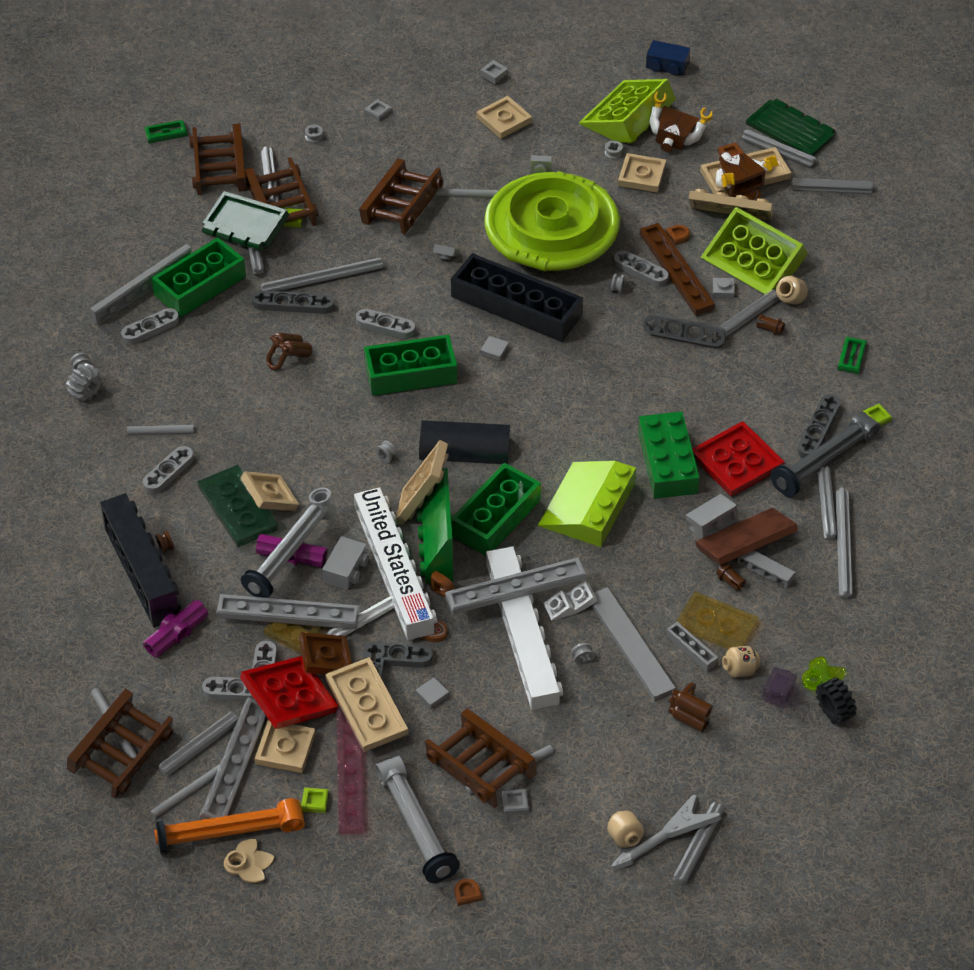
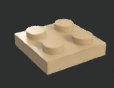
M509 96L476 112V118L500 139L532 123V116Z
M627 153L618 179V186L658 193L666 167V160Z
M244 471L241 476L246 489L259 508L281 511H296L299 503L281 475Z
M268 720L255 756V764L303 773L316 735L315 728L293 724L275 729Z

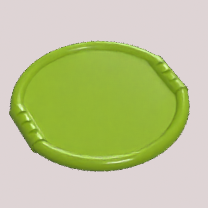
M557 171L526 175L505 185L490 200L485 212L484 225L490 242L507 260L546 272L577 268L603 255L612 246L618 235L620 216L614 200L596 182Z

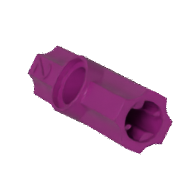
M264 534L259 535L256 554L269 556L283 538ZM303 542L287 562L294 563L293 565L303 563L323 567L328 549Z
M193 600L178 614L167 615L161 622L160 628L143 641V647L153 657L158 658L173 644H180L184 637H189L191 630L208 616V610L202 602Z

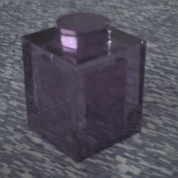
M774 666L763 687L762 700L785 708L795 689L797 675Z

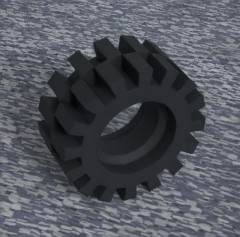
M834 677L816 687V699L819 700L818 705L822 707L823 713L826 714L828 719L830 718L832 724L838 725L856 715L857 712L855 710H857V706L854 705L856 703L855 699H852L851 696L853 694L851 691H848L849 687L844 685L843 680Z

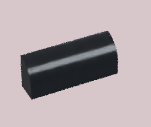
M421 421L419 460H425L439 440L448 443L446 450L448 454L447 461L508 464L510 425Z

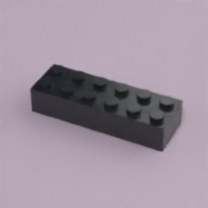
M474 253L467 258L451 278V297L560 342H563L583 316V297Z
M124 493L101 501L100 505L105 531L153 628L159 626L167 615H176L179 613L178 610L181 609L180 601L176 596L179 595L178 587L175 581H170L169 569L167 565H162L161 553L158 548L154 549L151 533L145 532V522L142 516H137L138 510L134 500L130 501L127 494Z

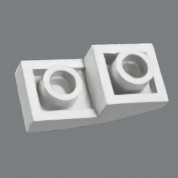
M584 580L567 593L563 590L559 591L543 604L553 621L574 615L598 600L590 584Z

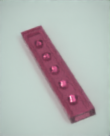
M337 709L339 834L364 833L362 748L342 709Z

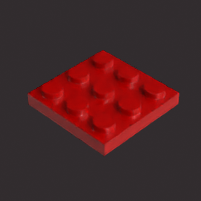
M744 421L692 448L695 461L731 497L770 476L772 470L777 466L785 464Z
M302 656L245 670L241 673V681L275 729L333 714L338 709L337 703L317 675L305 673Z

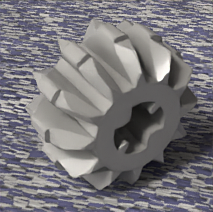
M79 364L77 369H72L73 373L68 376L69 380L66 382L67 391L78 400H91L92 396L97 395V391L101 389L100 384L104 381L101 378L102 373L91 364Z

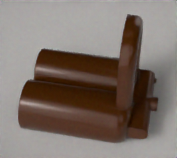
M276 333L270 336L273 345L267 354L266 363L271 370H279L287 356L309 357L312 354V345L308 342H303L301 335ZM278 347L282 349L283 353L279 358L278 364L274 366L271 358Z
M693 682L689 683L681 692L673 690L672 697L668 700L670 702L668 712L672 714L674 719L703 732L709 724V716L713 705L693 696L696 689V684Z

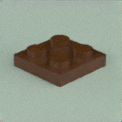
M300 633L298 639L305 673L325 675L352 664L346 636Z

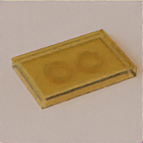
M694 591L676 622H679L692 635L729 649L745 644L759 617Z

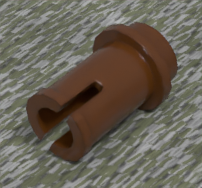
M762 314L759 315L757 320L766 323L757 322V328L771 331L774 335L782 334L785 328V322H782V319L776 320Z
M722 564L716 572L720 581L723 579L735 591H739L744 586L743 584H746V579L732 570L731 565Z

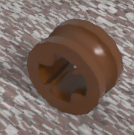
M163 531L162 535H155L157 545L163 554L166 553L167 549L174 550L173 541L167 531Z

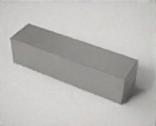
M751 551L738 557L737 563L770 580L785 584V588L794 580V571L756 551Z
M679 622L667 628L666 637L703 670L708 672L718 665V657Z

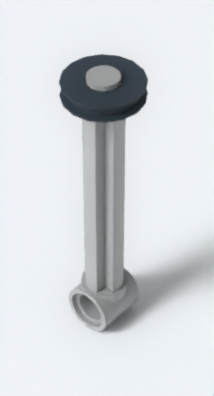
M318 488L311 492L308 509L257 571L247 570L241 576V584L252 596L269 598L274 591L271 584L274 577L321 520L329 519L336 514L337 507L328 488Z
M397 756L375 764L379 780H383L381 782L382 786H387L392 793L426 860L422 869L426 881L437 883L452 877L459 869V860L452 852L443 851L406 780L407 772L401 757Z

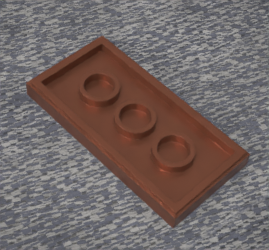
M770 508L699 539L695 543L702 553L719 565H722L798 531L797 523L776 509Z

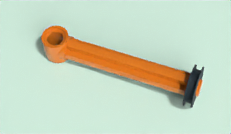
M288 798L280 801L274 809L166 826L163 817L162 821L156 822L155 818L156 830H154V835L161 855V851H166L168 854L167 847L172 844L280 828L281 831L287 833L292 832V829L295 831L302 830L305 826L300 801Z

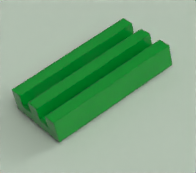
M183 120L144 127L148 144L188 136Z
M846 337L837 370H845L848 373L854 372V374L859 375L867 341ZM853 343L848 365L843 364L848 345ZM857 344H859L861 348L856 366H852Z

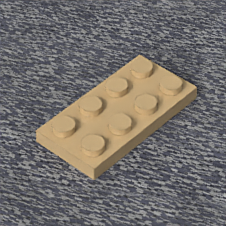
M776 147L746 154L760 162L769 156H776L779 166L773 167L770 171H765L764 185L791 179V171ZM720 161L701 165L700 172L713 194H716V192L728 194L724 187L719 188L716 186V172L719 170Z
M703 189L690 190L689 203L691 208L731 214L733 209L737 207L757 219L772 221V203H769L766 199L759 198L757 201L748 200V197L737 195L735 198L729 197L728 194L723 192L710 194Z
M439 440L404 486L395 516L397 524L403 525L407 519L411 520L416 508L422 506L425 496H430L435 483H440L444 475L442 467L448 458L446 453L448 443Z
M370 657L325 674L326 680L363 752L409 734L402 716Z

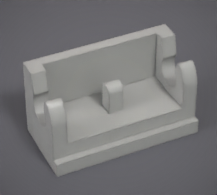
M719 494L686 514V520L693 524L689 529L699 539L725 529L738 522L737 505L722 494Z

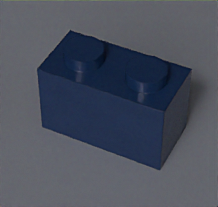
M653 40L646 55V68L684 76L690 61V47Z

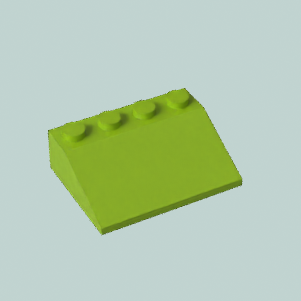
M668 79L623 80L579 124L613 141L630 144L636 141L637 137L646 131L650 125L652 108L656 104L654 102L655 93L658 91L656 96L658 100H663L666 93V100L661 105L662 109L663 106L670 108L676 97Z
M735 207L701 258L761 293L766 294L771 290H775L783 277L791 276L799 268L808 252L802 243Z
M618 461L573 462L538 526L602 547L635 485L636 467Z

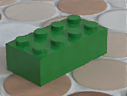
M217 237L152 277L154 296L168 308L175 309L181 318L246 277L245 259Z
M449 334L364 347V362L372 396L458 383L457 363Z
M683 411L639 416L638 435L653 498L698 494L699 474Z
M503 463L452 516V537L486 556V552L495 550L541 501V482Z

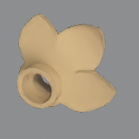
M248 839L240 842L236 850L228 853L224 859V868L232 875H239L245 882L259 883L265 880L263 870L273 863L274 856L267 852L258 851L256 839ZM236 861L241 862L239 865H232Z

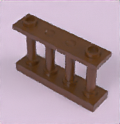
M240 123L232 124L233 132H229V135L197 137V129L192 127L193 136H189L190 148H194L196 176L192 177L193 189H197L198 195H202L201 186L233 183L238 185V192L247 191ZM234 144V146L224 149L200 151L198 149V145ZM226 156L235 158L232 159V162L199 163V159ZM237 171V173H233L230 176L201 178L200 172Z
M292 157L288 158V169L263 176L255 175L253 168L245 169L247 185L254 200L279 208L303 203L305 209L289 213L290 215L285 223L309 217L312 226L317 225V207L315 204L312 205L300 178L299 165L294 164ZM290 176L293 179V182L266 190L265 188L261 189L262 184ZM297 190L299 196L273 203L266 201L272 195L275 196Z
M397 159L359 208L362 223L370 225L373 219L377 217L399 222L401 234L405 235L413 227L415 221L435 196L438 189L442 188L444 179L441 169L436 168L431 176L409 172L406 169L405 160ZM407 179L424 183L421 189L401 185V183ZM399 192L415 197L410 202L391 196L393 193ZM391 205L404 208L405 210L402 214H397L381 209L383 206Z
M126 688L67 757V770L73 774L80 767L82 769L85 767L111 783V797L116 798L119 793L124 794L129 789L132 777L162 740L168 741L174 731L172 729L173 718L171 716L161 725L134 708V704H132L133 693ZM123 715H129L153 730L155 734L147 742L121 726L119 720ZM109 733H116L140 748L141 751L132 759L105 742V737ZM94 750H101L127 768L118 777L91 760L90 755Z
M467 708L460 713L462 728L439 746L430 739L425 741L426 757L432 764H438L451 776L468 787L483 803L487 802L493 808H496L498 806L496 791L517 774H523L527 778L532 779L537 775L536 761L532 755ZM467 736H473L478 740L457 758H453L447 753V751ZM484 748L490 749L495 753L473 771L464 766L467 761ZM500 761H506L511 765L509 769L490 784L480 778Z

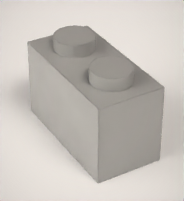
M341 536L322 569L323 583L349 590L352 584H357L361 567L365 568L369 561L367 545Z

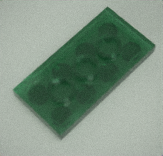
M239 465L197 481L198 488L237 547L257 540L261 534L268 535L279 530L278 523L270 511L259 508L241 480L243 471Z

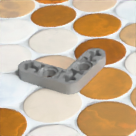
M262 641L256 645L253 668L276 663L277 650L273 642ZM265 649H269L267 660H263ZM210 677L202 684L204 696L211 700L246 701L248 696L253 698L240 678ZM212 685H216L217 687L214 691H210ZM224 685H226L227 692H223ZM236 686L244 689L238 694L231 692V689Z

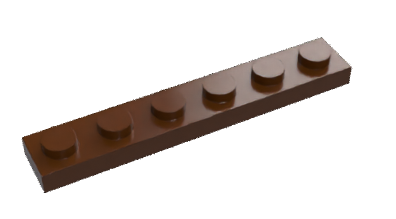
M656 223L640 228L641 237L662 268L668 272V277L694 315L697 316L714 310L715 303L661 225Z

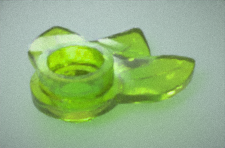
M824 656L816 657L809 662L808 669L803 673L802 684L805 688L816 691L818 685L834 677L842 680L846 669L837 666H827Z

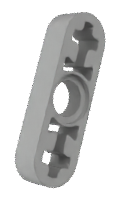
M619 251L615 254L614 265L616 268L656 287H662L667 284L668 272L665 269L628 251ZM643 267L646 271L640 272L636 268Z
M167 308L124 327L121 331L123 342L128 345H134L175 327L179 323L178 312L175 309ZM148 325L156 326L154 329L151 330L145 329V327Z
M361 309L356 313V324L361 328L403 339L411 338L415 334V324L409 319L370 309ZM383 322H389L391 325L388 327H383L380 324Z
M186 446L176 448L144 477V490L149 494L160 493L192 464L194 460L192 449ZM166 468L174 469L170 474L163 473V470Z

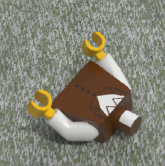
M657 91L654 95V102L656 104L652 108L649 123L652 132L656 135L655 141L661 144V149L665 152H671L673 148L682 150L685 145L689 146L699 141L706 128L705 123L713 118L712 111L709 116H704L706 107L702 108L700 111L701 120L698 122L699 118L666 106H663L662 109L661 105L666 100V93L663 100H658L656 97Z
M727 152L723 153L719 158V170L716 172V186L719 188L724 187L729 197H735L764 186L765 171H770L773 167L779 166L777 158L773 155L760 162L750 158L745 153L733 157Z

